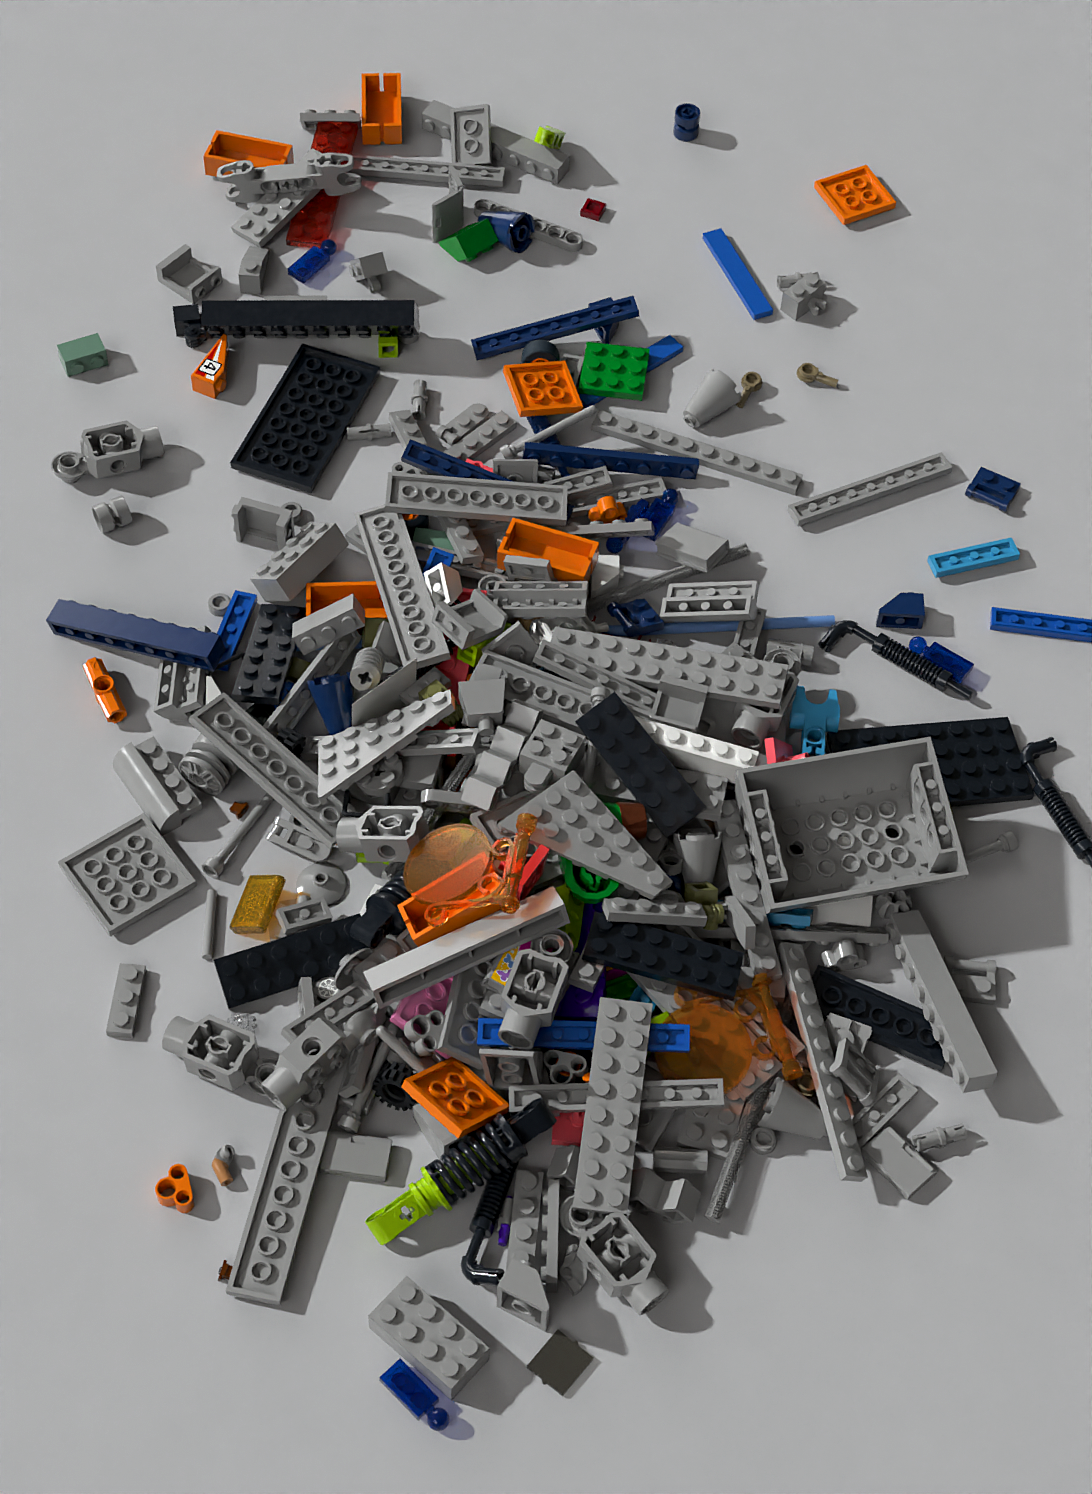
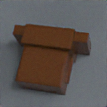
M235 801L229 810L239 820L246 813L249 805L247 802L240 804Z
M224 1260L222 1267L219 1269V1282H221V1279L229 1280L233 1266H229L227 1260Z

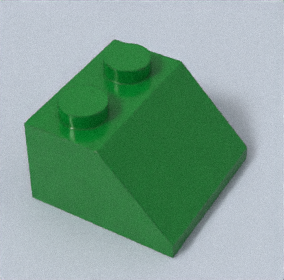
M487 218L465 226L438 243L458 262L462 260L470 262L478 257V252L482 251V253L493 249L492 244L499 240Z

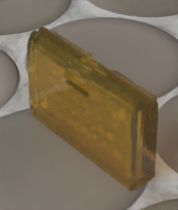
M250 875L230 923V929L235 934L265 933L286 879L280 875Z

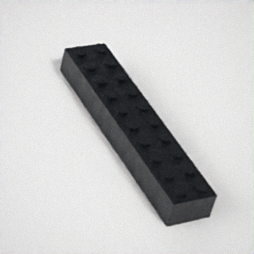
M415 300L202 301L201 326L209 335L218 339L223 334L233 335V338H245L246 335H254V338H266V335H275V338H287V335H296V338H308V335H317V338H329V335H338V338H350V335H359L360 338H371V335L379 334L380 337L401 335L402 338H413V335H419V308Z

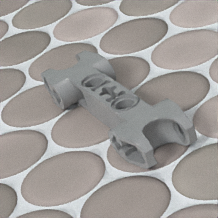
M343 153L320 154L316 156L314 163L272 165L255 168L253 163L248 160L236 161L221 166L217 171L219 181L233 184L227 188L225 195L227 200L240 203H256L264 194L310 191L313 189H324L325 193L329 196L344 195L360 189L362 183L359 175L346 173L353 168L354 158L349 154ZM342 161H349L345 165H339ZM227 171H232V172H233L232 174H229V175H223V174H224L225 172H227ZM356 181L353 185H346L347 182ZM235 191H240L237 195H231Z

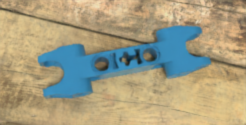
M797 686L790 711L789 728L802 729L800 754L807 752L809 755L814 754V756L824 755L825 733L828 731L838 732L840 706L836 690L829 689L827 701L823 704H814L806 698L804 686Z

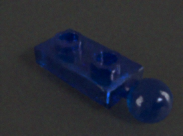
M326 239L321 243V249L313 246L288 268V275L305 283L330 261V256L337 250L336 243L331 239Z
M666 489L661 499H654L642 518L652 521L655 535L643 537L654 542L656 541L675 512L676 506L674 505L679 500V494L675 489Z
M641 498L636 505L633 504L630 507L624 520L626 522H635V519L646 518L649 502ZM630 537L608 538L606 541L607 550L613 554L621 552Z
M920 636L913 637L909 642L910 650L917 654L923 653L924 659L927 658L928 661L930 660L932 663H935V666L939 665V668L942 667L943 670L946 669L953 673L952 679L960 684L973 669L974 664L935 641L930 647L927 645L926 640Z
M401 1358L379 1377L380 1382L418 1421L426 1415L427 1423L432 1430L442 1431L447 1428L450 1422L448 1412L443 1408L434 1407L439 1402V1397Z

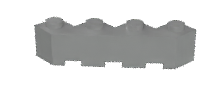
M519 699L507 704L503 714L506 717L504 724L494 728V733L490 735L489 741L492 742L490 749L479 753L475 762V767H478L476 773L469 776L468 779L465 778L460 789V792L463 793L462 801L487 811L495 807L498 802L499 792L501 789H505L512 777L515 764H519L520 752L540 722L544 709Z
M569 1145L568 1147L556 1148L547 1177L559 1180V1186L562 1189L574 1193L580 1147ZM642 1167L632 1171L628 1210L647 1215L648 1211L664 1215L663 1221L673 1224L693 1222L702 1193L692 1186L693 1184L689 1180L680 1178L675 1181L665 1182L656 1175L653 1169Z

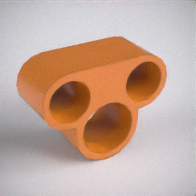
M613 496L602 497L597 502V506L588 511L590 522L602 521L604 524H609L614 520L627 521L628 519L624 504L616 502Z
M175 1164L170 1167L168 1177L162 1178L157 1182L155 1186L156 1196L161 1205L166 1207L176 1206L179 1212L188 1213L194 1208V1198L188 1172L184 1165ZM176 1176H183L180 1179H175ZM171 1188L175 1190V1193L169 1197L161 1196L165 1189ZM182 1200H189L186 1203H180Z

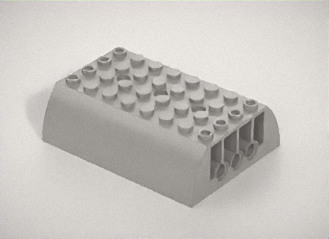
M931 737L737 769L735 799L766 914L958 881L967 878L969 875ZM893 828L897 830L899 836L897 838H890L886 835L885 830ZM845 836L849 838L851 844L846 847L841 846L837 839ZM791 845H799L803 849V853L795 855L791 853L789 847Z

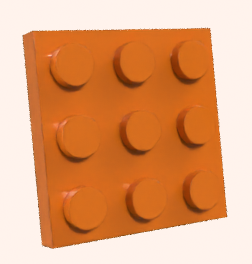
M867 165L817 180L814 183L816 191L843 225L896 207L894 198Z
M566 361L504 365L503 373L519 417L578 413L582 410L583 405Z
M453 1057L406 1078L401 1086L431 1116L435 1117L458 1139L493 1121L496 1114L505 1115L509 1110L508 1102L464 1063Z

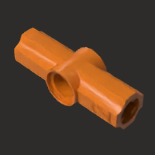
M96 657L88 659L83 665V670L95 693L96 701L100 704L107 722L114 724L121 722L127 716V712L117 693L112 677H110L102 659H97Z

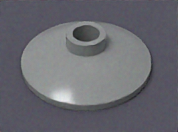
M312 864L299 874L296 882L297 893L299 896H309L311 900L324 897L329 906L336 903L343 896L346 889V879L342 871L332 864ZM324 879L323 882H318L317 880Z
M364 948L352 955L344 956L339 963L340 968L335 975L334 986L339 990H343L353 984L352 969L370 956L373 951L370 948Z

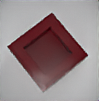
M587 198L580 210V216L599 222L606 210V203Z

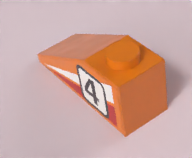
M223 334L191 374L193 391L216 399L219 393L225 390L229 354L227 335Z

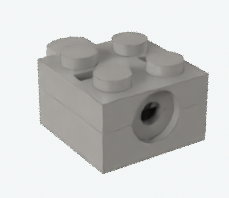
M541 719L520 752L519 772L525 774L524 787L526 790L535 794L542 793L548 784L553 785L571 771H575L585 755L586 736Z

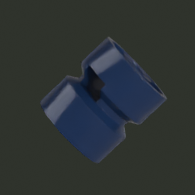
M690 103L679 105L675 110L673 134L680 141H693L699 133L700 109Z

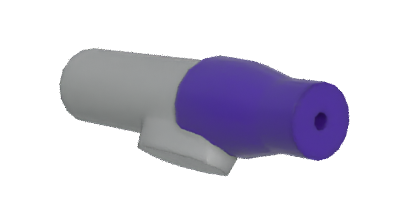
M508 1195L504 1201L502 1215L498 1217L496 1227L499 1235L498 1245L503 1247L507 1246V1240L510 1235L513 1197L511 1195Z

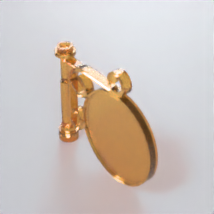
M529 813L518 815L516 822L518 833H515L514 842L508 837H503L491 845L486 835L477 827L469 824H451L434 830L416 844L406 860L403 880L411 896L420 904L428 906L424 917L429 925L432 927L443 925L449 918L448 910L484 907L490 904H499L501 910L507 914H513L519 909L520 901L516 898L519 882L524 870L530 836L535 832L538 822L534 815ZM509 846L508 854L505 852L499 853L502 847ZM494 856L499 861H506L502 878L495 873H490ZM490 882H498L499 886L492 893L485 889ZM478 889L485 896L479 899L464 900ZM442 910L437 918L432 919L435 912Z
M767 973L755 975L752 978V988L736 990L735 997H741V999L735 1003L733 1014L722 1007L706 1004L723 1000L722 998L707 996L696 999L697 991L679 986L675 988L673 998L675 1003L681 1008L671 1013L662 1024H689L690 1048L689 1053L654 1052L657 1067L665 1080L723 1078L725 1095L734 1090L743 1081L751 1065L752 1056L762 1061H768L774 1057L776 1052L779 1060L783 1062L781 1071L784 1080H794L804 1075L802 1064L794 1056L779 1010L776 1009L768 986L772 983V979ZM682 990L689 991L693 1000L683 1001L679 998L678 993ZM744 999L749 1000L756 1006L753 1013L749 1016H743L738 1011V1007L743 1005ZM759 1013L767 1036L758 1037L752 1046L750 1036L742 1023L751 1022ZM768 1039L772 1051L769 1054H763L758 1050L757 1045L765 1043Z

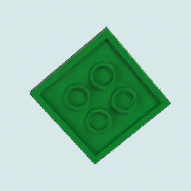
M587 342L578 394L642 401L650 349Z

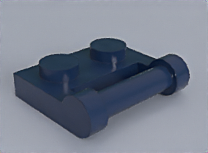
M980 467L974 479L968 485L965 496L970 498L973 496L999 507L1000 511L1006 512L1019 491L1021 483Z
M644 598L622 604L612 602L607 607L608 613L618 620L628 637H635L664 629V621L660 619L659 615Z

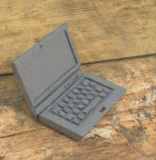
M448 166L449 194L432 204L433 243H437L455 233L464 224L463 184L456 168L453 166Z

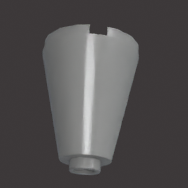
M711 369L707 372L683 411V419L690 427L703 425L741 400V393L737 394L735 391L737 385L722 371L718 370L715 373L713 372L714 369Z
M709 828L681 829V834H678V832L673 834L675 849L683 858L681 873L684 884L704 881L713 884L723 837L721 830L715 829L714 834L709 833Z
M777 1077L769 1088L772 1091L768 1097H765L763 1104H761L762 1107L759 1115H757L756 1124L763 1128L820 1140L823 1136L827 1137L828 1133L821 1108L787 1081Z

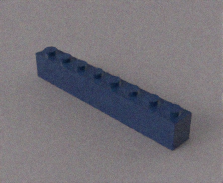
M58 599L46 619L55 635L210 671H215L226 651L220 635L214 632L208 633L193 627L186 628L174 623L159 622L153 618L137 617L134 614H124L113 609L106 610L91 604H80L73 600Z

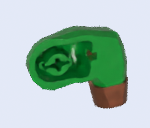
M627 802L603 803L636 841L645 839L647 834V818L643 804ZM558 855L559 866L565 885L570 894L581 902L588 904L603 902L604 898H608L618 888L619 882L610 878L607 880L589 872L585 867H578L572 864L571 860Z

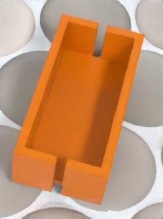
M362 73L363 145L380 144V142L391 145L402 144L401 73H383L384 91H380L379 73Z
M216 130L211 140V145L209 144L203 156L205 175L217 177L218 168L236 161H251L255 168L294 164L293 146L290 144ZM227 171V172H225L223 175H229V174H232L233 172H232V171Z
M512 518L506 531V536L503 537L497 550V568L506 571L503 562L506 555L542 558L550 560L554 577L558 581L589 582L590 574L592 575L598 561L599 542Z
M376 581L306 583V616L354 594L365 610V617L388 619ZM361 627V628L357 629V631L359 632L360 635H362V627Z
M484 853L397 906L412 940L419 947L515 903L497 868L487 854Z

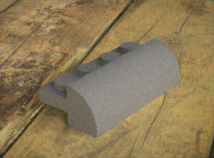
M588 581L495 582L493 602L508 615L507 619L521 617L522 619L530 620L535 617H545L552 620L558 617H568L575 620L588 615Z
M757 581L669 584L667 597H663L660 619L664 623L755 620L758 614L756 603L759 584Z
M207 626L197 629L203 632H211ZM160 659L154 712L166 719H189L192 710L203 706L206 670Z
M154 736L136 746L130 742L116 754L113 760V769L161 836L182 826L181 820L203 809L202 803Z

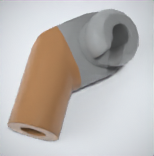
M224 1145L220 1148L212 1161V1168L221 1186H227L233 1182V1178L228 1170L235 1155V1149L231 1145Z

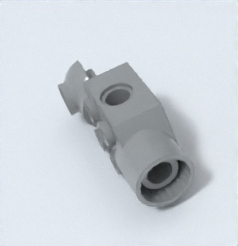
M127 420L85 429L81 435V453L69 451L56 455L51 462V469L65 483H75L85 474H91L99 479L139 470L143 460L164 455L162 438L156 425L138 429Z
M773 649L764 656L763 660L789 665L780 709L736 702L733 713L737 716V720L731 730V737L741 746L749 749L760 748L767 733L778 731L795 695L799 683L797 676L801 672L802 667L799 657L789 649Z
M373 806L360 818H341L337 826L336 840L341 852L364 853L367 862H415L422 855H430L439 862L445 863L457 857L458 851L462 846L463 835L460 830L452 827L439 828L429 832L421 806Z
M555 929L531 941L530 949L518 951L501 994V1010L505 1013V1016L498 1031V1037L512 1047L524 1050L531 1049L540 1027L551 1026L568 982L569 966L566 962L573 953L572 940L562 930ZM548 948H554V949H556L557 951L551 953V952H548V951H546V950H547Z
M372 1008L355 1013L346 1023L344 1032L325 1017H318L280 1053L274 1072L260 1084L266 1096L278 1108L286 1112L304 1094H309L313 1089L320 1088L324 1084L326 1077L332 1071H337L344 1064L347 1054H350L359 1044H362L364 1047L369 1046L377 1038V1017Z
M210 1014L196 1023L176 1016L168 1024L162 1039V1048L182 1057L187 1072L231 1091L246 1084L257 1095L267 1097L260 1084L274 1072L278 1058H259V1047L255 1033Z
M574 1195L568 1197L561 1204L559 1221L569 1234L580 1239L576 1255L610 1297L624 1296L639 1316L649 1312L669 1293V1289L652 1270L657 1254L623 1212L610 1213L603 1218V1213L573 1210ZM583 1214L587 1220L584 1222L577 1221L574 1215Z

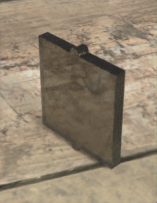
M557 1329L529 1362L527 1368L542 1380L543 1385L548 1384L563 1397L594 1358L578 1346V1341L573 1342Z

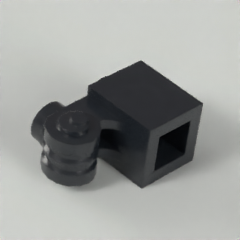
M198 304L173 306L176 336H185V342L188 347L195 348L200 346L202 340L207 339L205 329L201 328L202 312L199 313Z

